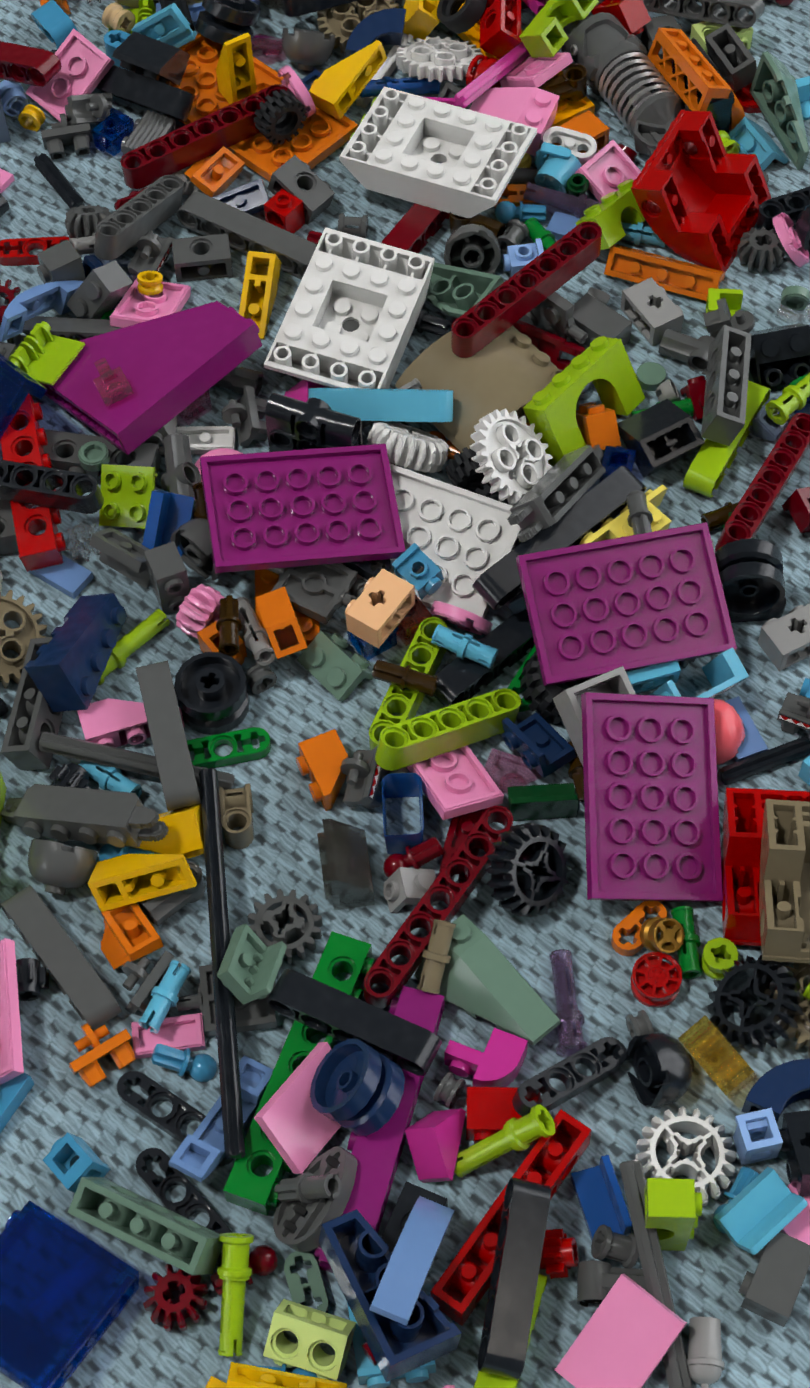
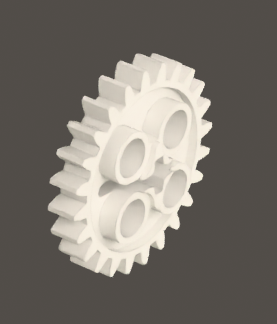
M426 36L425 40L416 38V42L408 40L407 44H401V47H398L396 52V65H398V69L402 70L403 74L409 73V77L418 76V80L428 78V82L437 79L439 82L443 80L453 82L454 78L463 80V76L466 77L472 59L477 55H482V53H480L481 49L476 48L475 44L469 45V41L460 42L459 38L450 40V37L441 39L439 36H436V38Z
M506 408L500 412L496 409L479 419V423L474 425L476 432L470 435L475 443L470 445V449L476 452V455L471 460L478 462L480 466L475 470L476 473H483L485 476L482 483L486 484L489 482L491 484V494L496 491L499 492V501L507 499L509 505H514L553 467L548 464V461L553 456L546 454L545 449L549 445L541 443L540 439L543 434H535V424L526 425V416L518 419L515 410L508 413Z

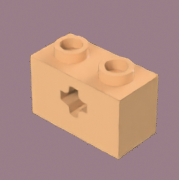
M382 568L376 577H371L366 582L361 595L357 599L351 600L345 610L347 631L379 649L415 605V586Z

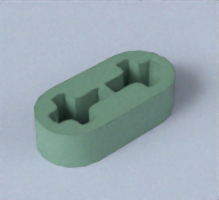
M294 1251L286 1258L284 1263V1273L292 1302L306 1305L304 1292L311 1290L315 1302L322 1301V1304L317 1306V1310L328 1313L329 1302L315 1256L309 1251ZM299 1260H303L305 1265H312L311 1268L307 1269L308 1283L301 1284L299 1274L291 1273L292 1270L296 1269V1262Z

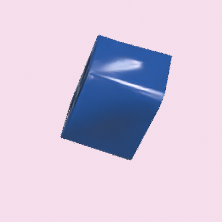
M416 773L388 774L382 779L383 826L387 854H407L405 847L410 846L412 848L423 842L422 780ZM419 797L421 831L417 834L387 835L386 798Z

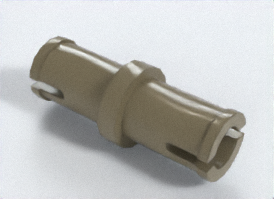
M434 919L428 949H424L422 954L425 961L417 989L440 994L445 965L450 963L451 956L448 953L456 924Z

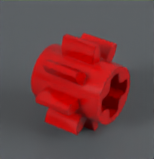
M563 1228L545 1230L539 1270L546 1269V1274H550V1279L569 1277L568 1269L577 1267L579 1262L576 1239L574 1237L567 1238V1233H564Z

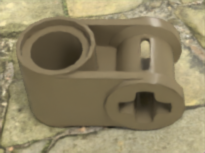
M245 784L243 788L226 790L223 787H219L221 823L225 842L233 849L246 848L254 840L252 817L254 810L251 784ZM236 827H243V829L238 831L233 830Z

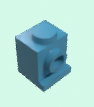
M413 543L392 563L395 575L414 585L415 595L421 600L427 594L432 595L440 588L444 579L442 570L419 549L416 543ZM423 567L424 571L417 574L416 572Z
M69 1132L53 1144L51 1151L43 1159L67 1190L74 1193L77 1190L81 1177H104L111 1170L82 1138Z

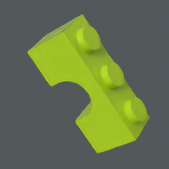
M549 0L521 33L519 38L532 58L554 57L569 39L563 28L571 22L584 20L599 1Z
M633 179L620 183L617 186L618 191L603 196L600 199L602 203L587 208L584 211L585 216L575 222L576 225H579L582 222L590 221L597 223L601 227L600 250L610 248L626 236L621 222L637 224L638 222L645 221L631 190Z
M647 1178L644 1189L645 1228L657 1229L661 1250L685 1251L688 1240L694 1239V1228H698V1217L702 1216L701 1192H695L694 1179Z

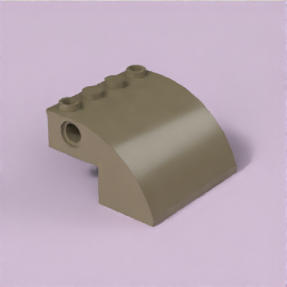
M512 325L478 353L468 358L458 357L452 352L451 331L446 333L426 348L407 367L397 380L395 386L400 388L411 382L414 378H417L422 385L420 389L453 390V422L431 423L462 453V449L465 447L470 449V445L475 443L470 435L476 432L474 425L479 423V419L496 409L500 412L505 408L508 413L515 410L518 419L526 416L523 407L532 400L535 393L544 389L552 381V378L563 370L558 369L550 361L551 359L546 353L539 351L531 343L532 340L527 335L520 333Z
M765 800L759 883L762 960L810 964V802Z

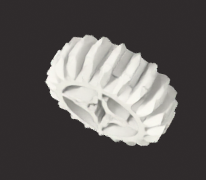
M392 421L374 422L367 437V445L386 444L389 462L415 471L418 470L424 473L439 472L442 470L448 456L449 445L443 439L410 425L407 426Z
M682 1106L678 1110L677 1117L668 1109L664 1112V1121L655 1116L651 1120L652 1127L645 1126L642 1129L641 1134L644 1139H638L636 1148L640 1153L636 1154L635 1159L641 1161L645 1178H674L678 1175H684L694 1179L695 1192H701L702 1206L704 1207L708 1203V1195L715 1200L720 1198V1188L728 1189L731 1182L728 1177L733 1176L736 1167L731 1163L735 1161L737 1155L735 1151L729 1150L733 1144L732 1137H722L725 1131L724 1124L718 1125L715 1128L712 1127L714 1120L712 1115L707 1116L705 1121L700 1119V1110L698 1108L693 1111L692 1116H687L686 1110ZM679 1133H690L696 1135L697 1137L694 1139H687L682 1137ZM661 1140L667 1145L666 1150L671 1156L663 1168L660 1167L656 1157V1147ZM708 1147L711 1148L716 1163L715 1170L710 1175L705 1170L706 1164L701 1159V1156L704 1155ZM680 1153H681L683 1156H687V1155H689V1154H690V1155L693 1154V1157H692V1160H691V1161H690V1159H688V1158H685V1159H683V1160L680 1159V1160L678 1161Z

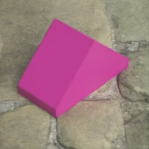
M464 1109L432 1111L405 1129L418 1180L422 1183L453 1181L466 1115Z

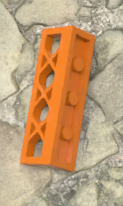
M658 28L647 56L691 111H707L712 98L728 99L732 90L731 87L681 29ZM661 46L663 50V59H661L658 56ZM673 60L675 61V74L672 73ZM685 75L687 76V80H688V89H685V82H684V76H685ZM697 91H700L702 94L699 104L697 102Z
M619 244L610 247L604 271L605 275L635 283H640L652 277L666 291L707 301L708 288L719 289L720 282L724 280L726 273Z

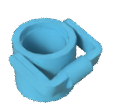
M544 142L541 148L537 150L534 164L538 172L535 176V183L541 186L546 194L558 199L564 198L568 192L567 181L582 167L581 163L571 154L570 149Z

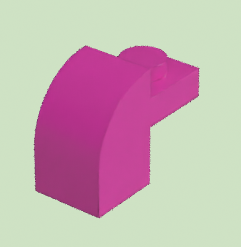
M494 1028L484 1053L450 1040L444 1052L445 1065L449 1066V1070L458 1076L468 1077L469 1074L472 1075L473 1087H507L515 1080L527 1054L528 1040Z

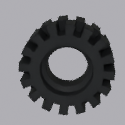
M284 89L280 90V93L277 90L272 92L273 97L267 95L265 97L267 101L265 103L260 102L259 106L261 109H256L255 114L257 117H254L255 127L270 143L272 142L275 145L277 143L280 145L284 144L285 139L288 142L291 141L293 134L297 136L299 134L297 129L304 127L302 121H306L307 118L305 106L290 91L287 90L286 92Z
M465 447L462 449L463 452L461 454L456 453L454 455L455 459L449 460V465L446 466L445 470L454 486L474 492L477 487L481 489L482 480L485 476L483 473H476L475 471L480 467L478 462L471 460L476 455V452Z

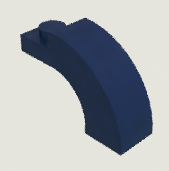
M384 9L363 19L349 36L345 49V58L376 40L382 42L383 46H401L406 9Z
M810 1059L789 1061L766 1072L749 1091L741 1112L750 1113L772 1108L777 1123L780 1115L789 1105L800 1100L810 1099Z

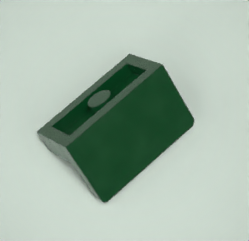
M574 783L507 787L509 811L513 815V821L577 817L579 800L578 794H575Z

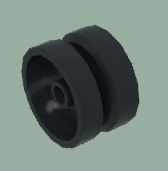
M203 0L202 6L205 10L199 12L195 25L196 30L201 35L222 45L224 42L247 32L251 35L252 39L254 31L250 26L256 25L261 10L252 0Z
M740 539L729 542L716 551V562L729 615L757 617L772 612L782 604L785 599V581L783 576V557L778 547L764 540Z
M221 652L198 654L183 663L175 675L174 689L178 706L181 709L183 721L192 730L205 735L226 733L241 724L249 712L250 698L247 690L246 676L242 666L233 657Z

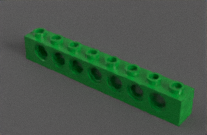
M332 931L312 979L362 1000L364 990L360 989L367 972L376 961L375 958H372L371 944ZM343 972L351 975L349 979L344 981L335 978L337 974ZM294 1020L255 1115L317 1045L308 1041L313 1035L320 1034L325 1036L326 1039L323 1042H328L332 1049L338 1044L339 1040ZM253 1118L245 1137L246 1155L241 1159L235 1160L223 1192L227 1202L268 1216L271 1206L277 1207L279 1202L278 1193L274 1192L275 1185L280 1184L285 1172L291 1173L292 1171ZM260 1165H269L273 1168L264 1177L254 1174L255 1169Z

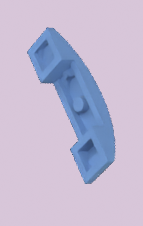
M64 280L49 282L32 287L19 294L5 309L0 326V341L3 342L21 334L25 321L54 309L60 315L70 312L71 309L66 303L83 281Z
M244 1055L239 1062L243 1125L245 1129L259 1106L273 1069ZM221 1095L193 1135L188 1134L169 1160V1166L199 1182L205 1180L225 1158Z
M419 1196L385 1269L370 1306V1311L407 1326L455 1210Z

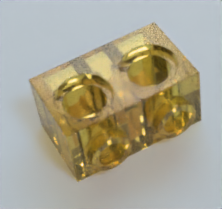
M706 1015L678 1038L729 1099L757 1077L752 1068Z

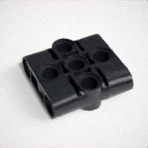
M272 393L268 399L265 419L269 452L363 445L361 419L331 410V407L321 399L309 398L307 402L277 393Z

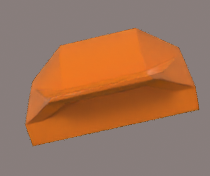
M223 146L215 155L194 163L184 174L204 194L214 197L223 193L235 181L243 170L245 162Z
M137 903L101 912L105 925L101 940V950L114 970L124 965L127 961L137 960L164 946L160 936Z

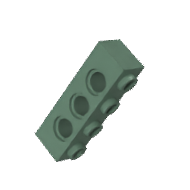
M81 1177L67 1212L191 1275L212 1274L223 1248V1243L219 1241L220 1234L104 1177Z

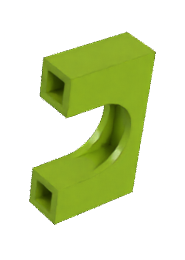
M605 336L594 339L584 352L571 360V364L561 373L556 374L552 381L544 389L535 393L532 400L523 407L529 423L535 424V434H543L540 439L541 443L549 445L545 452L553 456L548 461L550 465L554 466L565 454L586 446L576 420V405L580 393L588 383H593L602 404L606 408L615 410V414L628 416L645 399L621 339Z

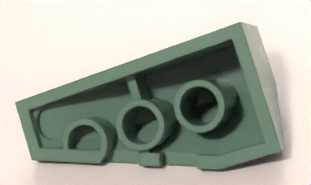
M766 51L762 53L750 93L797 170L803 169L809 154V147L797 84L794 76L789 73L786 66Z
M434 262L426 300L449 316L459 318L503 284L504 281L502 276Z
M464 914L452 922L456 924V928H454L448 953L451 956L450 963L445 965L440 994H438L444 996L445 1004L448 1005L450 1002L464 1009L466 1014L474 1018L479 1016L496 1024L498 1029L528 1040V1043L531 1045L538 1043L561 1024L560 1019L473 922ZM423 958L414 974L418 981H420L425 958Z

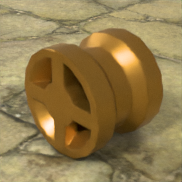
M652 917L647 919L641 926L640 940L649 951L672 953L677 951L683 944L684 929L676 919ZM658 930H660V932H661V934H660V937H661V938H660L659 940H658Z

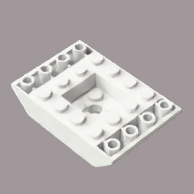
M384 86L340 154L339 160L367 190L447 213L451 212V214L461 217L472 218L497 204L535 138L537 128Z
M325 227L263 364L264 368L331 388L389 389L425 303L435 258ZM347 320H355L359 323V328L349 332L344 330L342 325Z

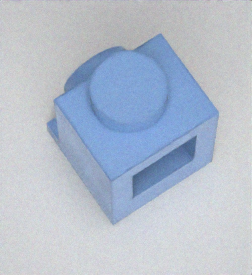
M541 238L535 239V243L507 246V254L502 255L504 272L509 271L510 277H512L543 253L544 249Z
M772 1108L735 1116L737 1127L733 1140L741 1165L778 1157L783 1141Z

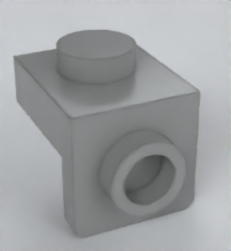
M399 867L383 885V893L390 913H398L406 904L417 905L436 879L434 869ZM440 901L433 902L431 906L437 905Z

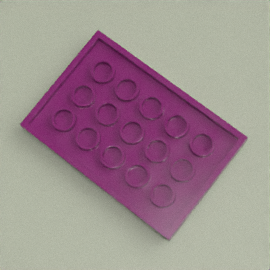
M386 444L200 457V470L215 573L396 559L406 551Z
M707 522L518 555L516 558L544 686L597 677L622 666L625 671L673 661L720 654L732 647L734 650L737 649Z
M591 692L582 694L587 900L723 901L714 698Z

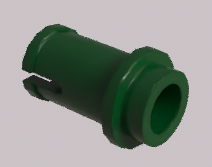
M573 174L567 181V189L569 190L568 203L574 208H580V201L582 206L586 203L585 195L589 188V182L583 174Z

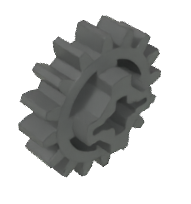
M278 889L276 898H272L266 893L264 895L266 903L255 902L254 910L256 914H248L249 927L267 947L283 941L287 946L284 957H286L288 964H292L294 955H298L302 960L305 959L304 950L307 948L315 951L316 944L314 939L322 938V932L319 928L323 926L322 917L317 915V904L309 905V896L306 894L298 899L296 890L293 889L289 896H284L283 891ZM297 911L300 912L304 917H299L296 914ZM262 931H265V934L271 935L273 937V941H269L264 936Z

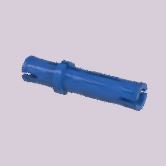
M384 76L382 79L370 80L360 93V97L378 96L384 86L414 95L439 94L440 82L437 79L428 82V78L418 80V77L391 79L389 76Z

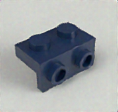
M537 712L517 725L508 717L502 720L505 732L502 734V738L506 746L511 751L516 750L521 755L524 764L530 770L535 769L543 778L576 758L575 749Z

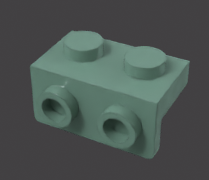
M320 631L297 661L338 701L343 702L364 678L373 679L372 671L368 669L370 662L359 653L355 652L353 654L347 649L349 646L348 641L338 633L334 632L331 635Z
M246 923L238 926L233 932L217 977L243 1005L256 999H264L274 989V982L283 964L282 960L287 946L283 941L267 947Z

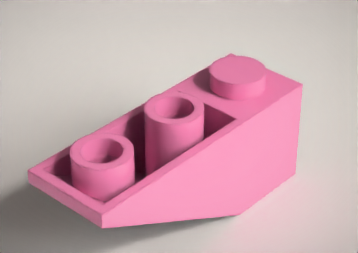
M107 698L90 703L87 710H77L86 741L119 747L125 744H141L151 737L144 704L141 702ZM179 707V711H180V715H181L183 727H185V726H184V721H183L182 712H181V709H180V707Z

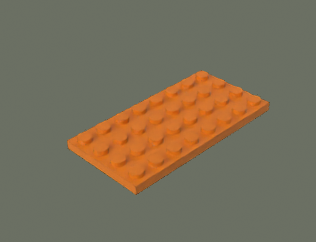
M200 33L197 34L194 40L179 47L190 54V58L180 86L171 82L169 84L195 95L187 121H181L185 125L230 105L218 91L216 67L223 45L204 37ZM253 56L257 92L271 85L282 84L281 80L284 78H279L277 71ZM316 107V113L306 118V121H302L304 127L302 129L298 128L299 134L297 136L293 134L291 136L292 140L289 142L285 139L284 144L280 145L277 143L275 145L272 142L270 143L260 132L227 149L244 161L245 166L270 182L272 173L294 155L313 169L348 142L351 134L358 128V124L346 116L339 120Z

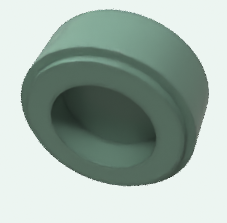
M802 286L786 287L781 293V305L785 309L802 311L810 305V291Z
M647 362L640 365L636 376L641 388L647 391H656L657 387L666 380V370L664 367L655 362Z
M100 441L87 442L78 451L80 464L87 471H100L101 464H109L110 462L108 448Z

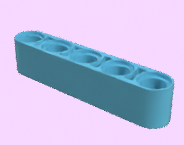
M308 388V399H321L331 407V410L358 417L361 421L453 422V390Z

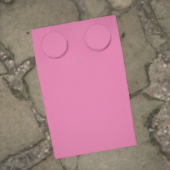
M536 87L490 88L473 101L469 110L537 128V134L526 153L536 156L537 150L541 148L545 131L551 128L555 120L560 96Z

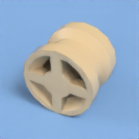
M115 2L109 4L102 14V24L108 29L122 30L129 33L135 23V15Z

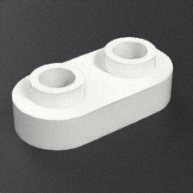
M554 126L547 129L543 135V143H560L561 145L559 146L570 149L571 154L581 164H585L597 152L596 140L588 134Z

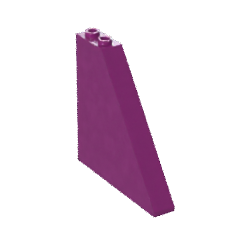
M218 301L79 340L85 342L86 345L54 386L35 381L32 386L129 455L262 346L258 335L259 328L251 318L246 319L242 317L233 307L230 306L228 308Z

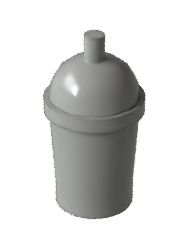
M692 1317L689 1319L687 1366L690 1378L695 1383L701 1384V1388H709V1385L716 1383L725 1369V1363L722 1361L721 1320L713 1317Z

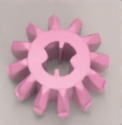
M203 584L192 588L189 595L184 597L183 603L179 605L180 610L176 614V626L188 636L198 639L197 632L219 620V601L225 597L214 588Z

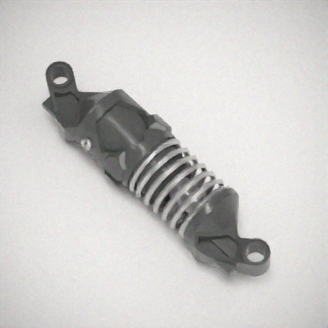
M601 12L587 16L584 20L571 22L563 28L569 39L561 47V51L571 53L574 62L586 68L587 86L594 94L604 98V101L613 109L614 114L618 116L619 121L623 123L632 136L635 150L651 156L657 148L658 142L662 140L668 131L671 122L675 120L680 110H685L683 100L670 87L669 83L665 81L664 77L660 75L659 70L655 68L654 64L650 62L643 43L634 34L630 35L617 17L611 13ZM633 108L631 113H627L629 109Z

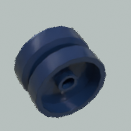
M347 1039L331 1049L317 1067L311 1082L310 1098L313 1107L318 1112L333 1121H337L355 1135L367 1136L382 1128L399 1107L404 1093L405 1077L402 1068L383 1054H379L360 1039Z

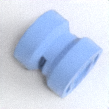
M9 80L0 82V98L5 114L10 117L19 115L24 106L29 104L21 83Z

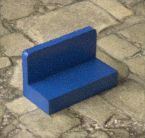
M163 490L152 491L142 545L152 549L170 543L171 535L185 522L193 519L195 498ZM178 546V552L182 556L184 553Z
M609 1155L601 1156L599 1166L571 1173L570 1178L591 1241L598 1227L603 1224L611 1227L613 1232L626 1236L631 1234L632 1221Z

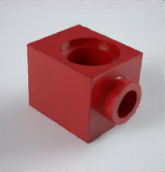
M281 189L264 204L265 221L293 234L305 224L303 201L284 189Z

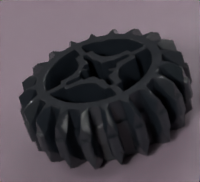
M525 823L510 826L509 831L500 833L501 841L492 843L495 853L487 856L492 861L491 867L485 869L486 872L491 874V879L486 883L491 888H494L491 897L499 900L498 906L508 910L513 915L533 917L548 914L549 908L557 907V898L565 897L562 890L563 886L570 884L566 880V874L572 871V869L566 865V862L571 856L563 852L566 843L559 840L558 833L550 831V828L545 825Z
M747 955L744 965L740 961L734 960V969L732 971L722 968L725 977L722 981L713 980L717 991L708 993L713 1003L706 1006L708 1012L712 1015L709 1020L716 1029L717 1035L723 1040H727V1043L733 1048L740 1047L743 1051L749 1053L753 1047L758 1052L764 1053L766 1043L771 1047L777 1048V1038L780 1036L783 1039L789 1040V1035L786 1032L789 1027L798 1028L794 1017L804 1015L802 1008L799 1006L800 1003L805 1001L803 995L799 992L802 987L800 982L794 978V973L788 967L785 968L781 962L762 960V955H760L757 961ZM770 982L776 983L777 999L771 997ZM734 1008L740 1010V1026L735 1024Z

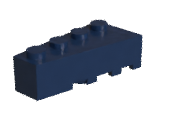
M114 593L81 596L65 615L63 626L56 627L51 633L52 640L48 644H43L38 649L36 660L29 661L24 667L53 712L88 709L127 617L124 607L121 606Z
M357 1209L321 1225L319 1244L386 1382L457 1349L462 1332L453 1322L450 1323L439 1310L440 1306L430 1294L426 1295L422 1289L407 1326L369 1310L392 1254L389 1251V1246Z

